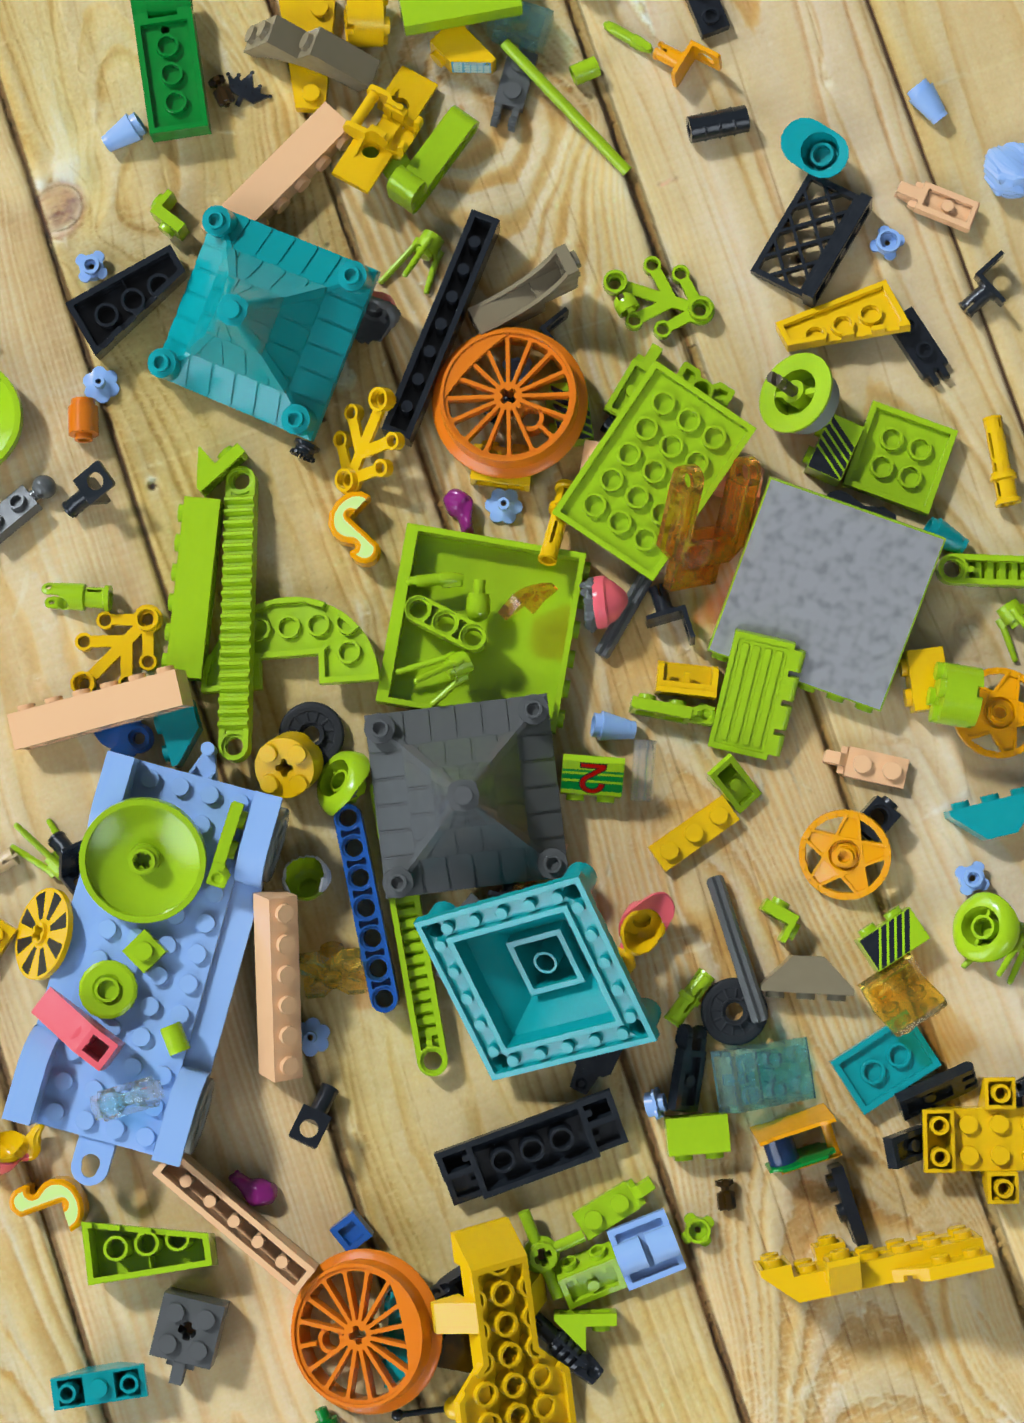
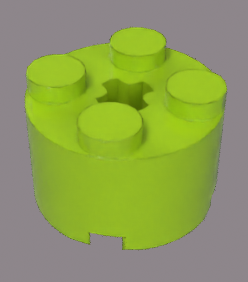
M936 662L933 678L936 680L935 685L928 688L926 705H930L929 722L962 728L974 727L977 723L983 700L982 697H979V687L984 688L983 669L954 663Z

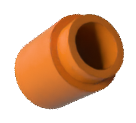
M91 397L72 398L71 405L68 406L69 436L75 438V441L78 443H90L93 441V438L99 436L98 406L95 405V399Z

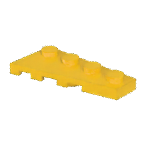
M279 0L282 18L307 32L322 27L334 34L336 0ZM289 63L296 111L314 113L325 101L327 102L329 77Z
M885 279L775 323V327L787 352L909 332L911 324Z

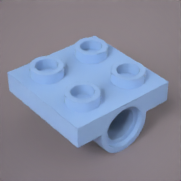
M664 1208L606 1230L629 1291L687 1268Z

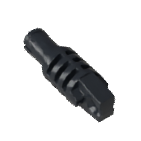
M539 1311L535 1316L537 1335L547 1344L548 1352L558 1361L568 1366L570 1372L589 1385H593L602 1375L603 1368L589 1350L586 1349L585 1352L563 1329L559 1330Z

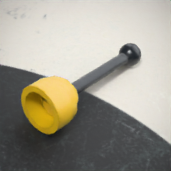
M457 1394L449 1397L445 1401L444 1406L407 1411L396 1409L392 1411V1419L398 1422L404 1417L444 1412L448 1418L456 1420L454 1399Z

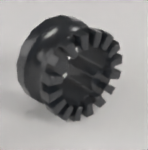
M295 438L294 443H296V446L291 448L289 452L296 457L299 456V459L303 457L304 461L314 463V454L319 453L320 448L308 441Z

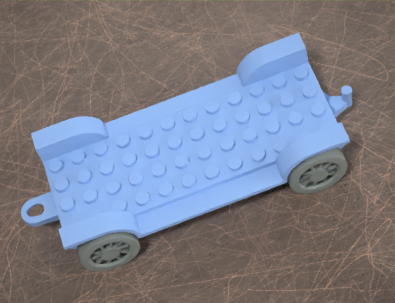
M204 742L201 745L202 754L188 773L107 750L95 791L88 828L105 809L125 799L151 797L167 801L183 810L200 830L206 846L207 868L203 883L194 899L176 915L153 923H133L110 915L91 898L83 884L81 874L79 875L71 903L73 910L71 943L62 964L50 976L47 990L49 987L54 988L126 1044L107 1069L98 1071L74 1053L38 1019L37 1024L27 1037L20 1054L2 1119L28 1126L38 1123L78 1134L79 1138L71 1162V1172L73 1177L83 1185H96L107 1177L117 1145L153 1155L151 1160L180 1167L183 1154H192L195 1151L206 1123L214 1091V1080L210 1078V1074L254 921L253 893L262 892L263 882L267 883L271 880L281 855L289 822L288 808L281 807L282 797L219 781L216 757L218 750L211 742ZM237 801L245 804L244 811L249 813L244 829L237 828L234 841L239 842L234 860L227 859L226 865L231 876L223 889L209 885L206 881L231 802ZM144 929H147L168 950L147 973H143L122 952ZM103 960H116L127 965L135 974L138 983V996L133 1007L124 1015L113 1019H102L90 1014L82 1005L79 996V982L84 972L93 964ZM181 1021L191 1048L170 1056L160 1029ZM88 1154H94L100 1160V1166L93 1177H86L82 1173V1160Z

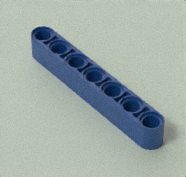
M345 804L334 814V823L370 1002L376 1011L387 1013L392 1011L399 1003V990L364 817L358 807L352 804ZM346 810H353L357 815L356 822L350 827L344 826L341 822V815ZM354 839L360 840L363 845L361 854L356 857L350 856L347 852L348 843ZM359 869L366 870L369 875L368 883L362 887L356 886L353 882V875ZM365 899H370L375 905V911L369 917H365L359 912V904ZM370 929L377 930L381 935V941L375 947L369 946L365 941V934ZM376 959L383 960L387 965V972L382 977L375 976L371 971V964ZM380 990H388L392 993L393 1003L389 1007H383L378 1003L377 995Z

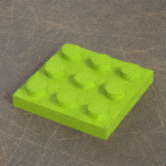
M873 400L842 486L927 516L958 430Z

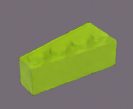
M81 1222L88 1285L218 1265L215 1233L100 1222Z

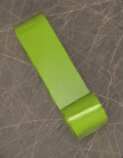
M453 105L408 166L405 168L400 165L392 173L386 185L388 197L411 214H415L472 139L480 122L456 105Z

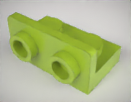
M610 1241L593 1245L589 1249L575 1255L565 1256L558 1261L554 1268L570 1310L627 1287Z

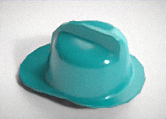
M799 118L792 121L784 129L781 136V149L785 157L812 176L831 178L842 171L849 159V148L845 139L814 119Z

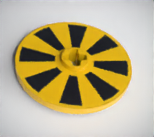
M46 888L39 891L30 900L21 916L16 934L15 952L20 971L29 979L40 981L49 978L60 967L68 952L73 933V910L69 898L61 890Z

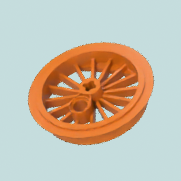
M519 327L493 329L482 335L478 334L459 346L441 368L432 397L434 423L439 437L448 451L471 470L486 476L502 479L531 476L550 468L560 461L578 440L588 411L586 382L573 356L553 338L538 331ZM510 345L526 347L511 382ZM500 346H505L506 382H504L490 351ZM531 350H536L545 355L519 382ZM486 354L500 385L476 364ZM550 360L560 369L557 373L527 385ZM473 368L493 388L466 379L464 376ZM562 378H565L569 389L568 392L530 393ZM459 383L489 395L451 396V393ZM505 396H507L508 398H512L514 396L515 402L511 403L507 401L505 403L503 398ZM569 400L565 414L529 401ZM488 402L459 416L451 417L450 404ZM491 410L465 437L456 428L457 424ZM498 414L485 449L481 450L470 442ZM528 414H535L539 417V421L534 426H526L523 423L524 417ZM544 415L562 421L554 434L545 428ZM504 416H506L507 454L490 453ZM512 416H514L529 448L528 452L512 455ZM542 432L548 440L539 447L534 448L529 436H537Z
M352 1249L338 1253L322 1262L300 1289L294 1305L291 1324L292 1349L297 1365L313 1389L339 1408L366 1415L391 1412L415 1399L427 1386L437 1368L443 1334L434 1333L430 1302L435 1301V1297L425 1280L413 1267L402 1259L375 1249ZM352 1271H363L365 1273L360 1308ZM340 1273L343 1274L349 1307L331 1280ZM373 1274L385 1279L386 1283L368 1312ZM324 1286L341 1314L318 1298ZM392 1288L397 1304L377 1319H374L378 1309ZM313 1306L333 1319L335 1323L331 1324L311 1319ZM399 1309L402 1323L384 1327L379 1326L380 1322ZM310 1326L322 1329L318 1335V1340L311 1341ZM403 1328L405 1341L382 1336L380 1333ZM359 1330H360V1331H364V1330H365L366 1336H365V1335H360V1334H359ZM331 1331L336 1332L339 1336L340 1342L338 1346L333 1345L330 1341ZM380 1343L407 1349L408 1364ZM319 1345L321 1350L327 1353V1355L318 1361L312 1346ZM347 1349L331 1377H329L321 1365L339 1352ZM378 1354L405 1373V1377L398 1385ZM352 1355L347 1389L337 1384L336 1381ZM370 1360L389 1389V1392L376 1393ZM360 1361L367 1395L355 1393Z

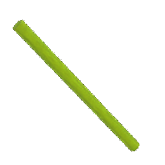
M507 38L500 45V48L623 176L626 175L632 167Z

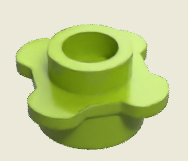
M687 1213L684 1216V1222L686 1223L685 1231L681 1234L683 1242L686 1244L693 1242L701 1244L703 1247L708 1246L712 1241L710 1234L711 1228L714 1226L713 1218L708 1215L698 1217L694 1213ZM700 1227V1232H695V1228Z

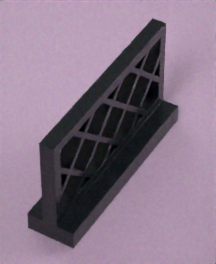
M808 173L750 270L751 274L802 299L803 304L814 308L872 211V197L865 193L858 195L825 178H818ZM813 182L823 187L825 196L809 200L807 190ZM844 197L852 201L847 210L835 213L831 200ZM828 202L831 214L814 219L811 206ZM807 208L811 220L794 225L793 213ZM833 221L835 226L834 233L820 238L816 225ZM813 226L816 239L800 244L796 231ZM793 233L796 245L779 250L777 244L779 237ZM827 243V245L823 249L822 244ZM818 245L821 253L818 260L805 263L802 250ZM798 251L801 265L785 269L781 256ZM778 257L780 271L769 274L761 270L766 260ZM812 268L811 272L808 274L807 269ZM803 270L806 280L802 287L799 289L789 284L787 275Z

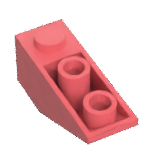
M49 987L31 1011L74 1053L98 1071L107 1069L126 1044L52 987Z

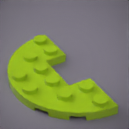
M282 597L255 605V612L262 616L255 617V622L259 621L255 630L254 691L263 690L262 661L318 656L319 684L322 686L382 681L378 658L369 638L343 611L323 601L306 597ZM221 634L218 636L219 640L213 648L211 655L208 654L203 669L201 693L204 695L219 694Z

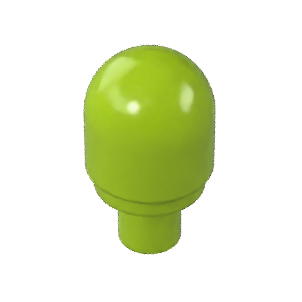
M474 579L473 593H468V597H466V614L474 622H482L490 614L491 598H489L490 594L485 593L486 580Z

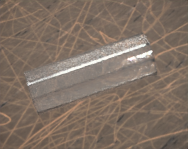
M634 740L630 801L653 802L657 741Z

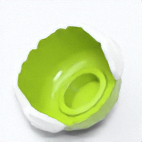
M299 856L285 865L282 878L283 888L285 891L297 895L298 900L310 901L316 899L329 886L332 878L331 871L318 856Z

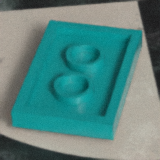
M908 1012L898 1016L829 1061L864 1115L895 1096V1093L904 1090L942 1065Z

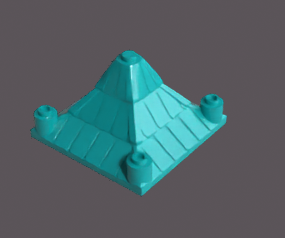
M211 206L205 211L202 218L203 227L207 232L205 241L169 330L167 340L163 348L155 349L149 355L148 369L155 377L168 380L284 429L290 434L314 442L381 272L358 261L345 258L239 215L223 206Z
M575 862L571 864L561 878L505 893L497 897L480 900L476 903L456 907L450 902L439 901L434 904L427 915L417 917L413 923L492 1081L655 1042L660 1036L656 1026L661 1018V1009L652 999L641 998L632 981L630 973L619 954V950L591 893L596 885L597 875L593 867L587 863Z

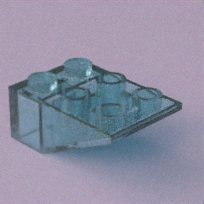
M807 1037L710 1051L719 1113H743L816 1098Z

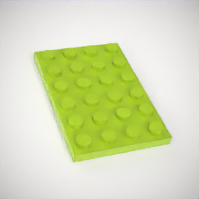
M654 360L552 514L653 582L757 428Z

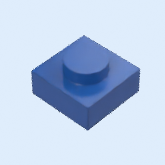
M355 1208L329 1230L346 1251L358 1248L374 1234V1231Z

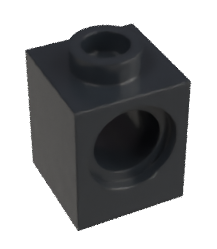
M878 795L874 796L860 811L870 817L874 809L880 810L884 814V822L881 827L885 833L901 816L896 811L898 806L886 796L881 798ZM861 821L862 836L869 841L879 842L880 838L876 832Z

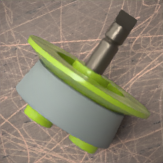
M806 352L791 355L778 363L764 381L759 398L761 416L771 429L780 433H797L802 435L814 433L832 421L839 403V388L834 378H832L828 364L821 357Z

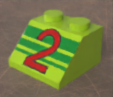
M563 754L560 794L566 795V800L584 801V796L596 797V802L614 804L615 798L620 799L622 797L625 758Z

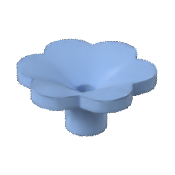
M102 366L95 367L92 373L86 374L83 378V383L86 386L84 391L86 397L94 398L101 404L107 403L110 397L116 396L119 393L120 388L117 384V374L112 370L106 371Z
M501 488L493 490L491 498L486 500L485 509L490 512V519L494 523L503 521L506 524H512L516 520V515L521 513L523 505L517 500L518 494L515 490L508 489L504 491Z
M314 1017L309 1018L305 1023L301 1022L302 1050L304 1054L310 1057L314 1056L318 1051H325L329 1046L327 1039L330 1035L329 1027L320 1024V1021ZM309 1035L313 1036L312 1040L308 1039Z

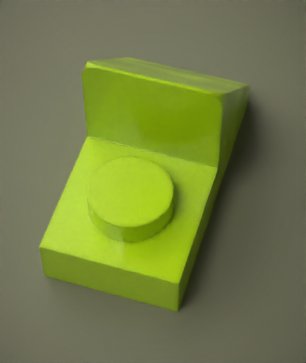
M238 443L233 447L229 445L219 453L217 457L219 460L216 462L200 446L198 447L197 489L204 497L226 479L231 469L241 466L249 458Z
M730 753L707 773V780L722 793L733 809L739 814L762 794Z
M616 1308L554 1309V1321L586 1352V1327H592V1331L596 1332L610 1331V1326H617Z

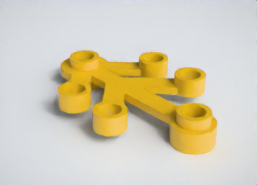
M375 387L370 391L368 403L373 411L364 432L360 422L365 415L363 406L360 404H348L345 407L344 416L348 421L350 432L339 430L333 436V443L337 447L341 469L335 475V485L345 495L350 492H359L364 481L377 476L389 477L392 475L394 466L391 460L377 459L374 465L362 469L366 458L386 450H401L405 445V437L400 432H389L384 438L373 442L385 412L391 410L396 404V396L389 388ZM353 444L355 454L351 459L349 448Z
M146 604L137 608L134 614L100 612L97 615L96 623L103 630H111L114 626L132 627L124 635L91 636L88 633L77 635L75 645L83 652L91 651L93 648L110 649L88 672L80 671L75 673L71 678L70 686L73 691L81 689V681L88 679L91 692L95 691L97 687L96 681L119 658L121 677L118 679V684L123 683L128 676L133 675V643L141 635L143 655L139 658V665L145 671H154L159 663L158 658L154 655V633L159 631L163 625L161 611L154 605ZM147 615H152L154 618L153 623L150 625H145L143 622L144 617ZM104 616L111 617V623L107 626L101 624V619ZM88 637L90 644L87 647H81V639ZM145 658H153L154 663L151 667L144 666Z

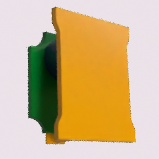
M824 1103L750 1127V1131L760 1147L764 1146L768 1159L765 1166L770 1174L774 1172H781L782 1175L832 1158H839L843 1155L839 1150L831 1123L837 1122L836 1118ZM821 1126L826 1143L816 1142L797 1149L793 1135Z

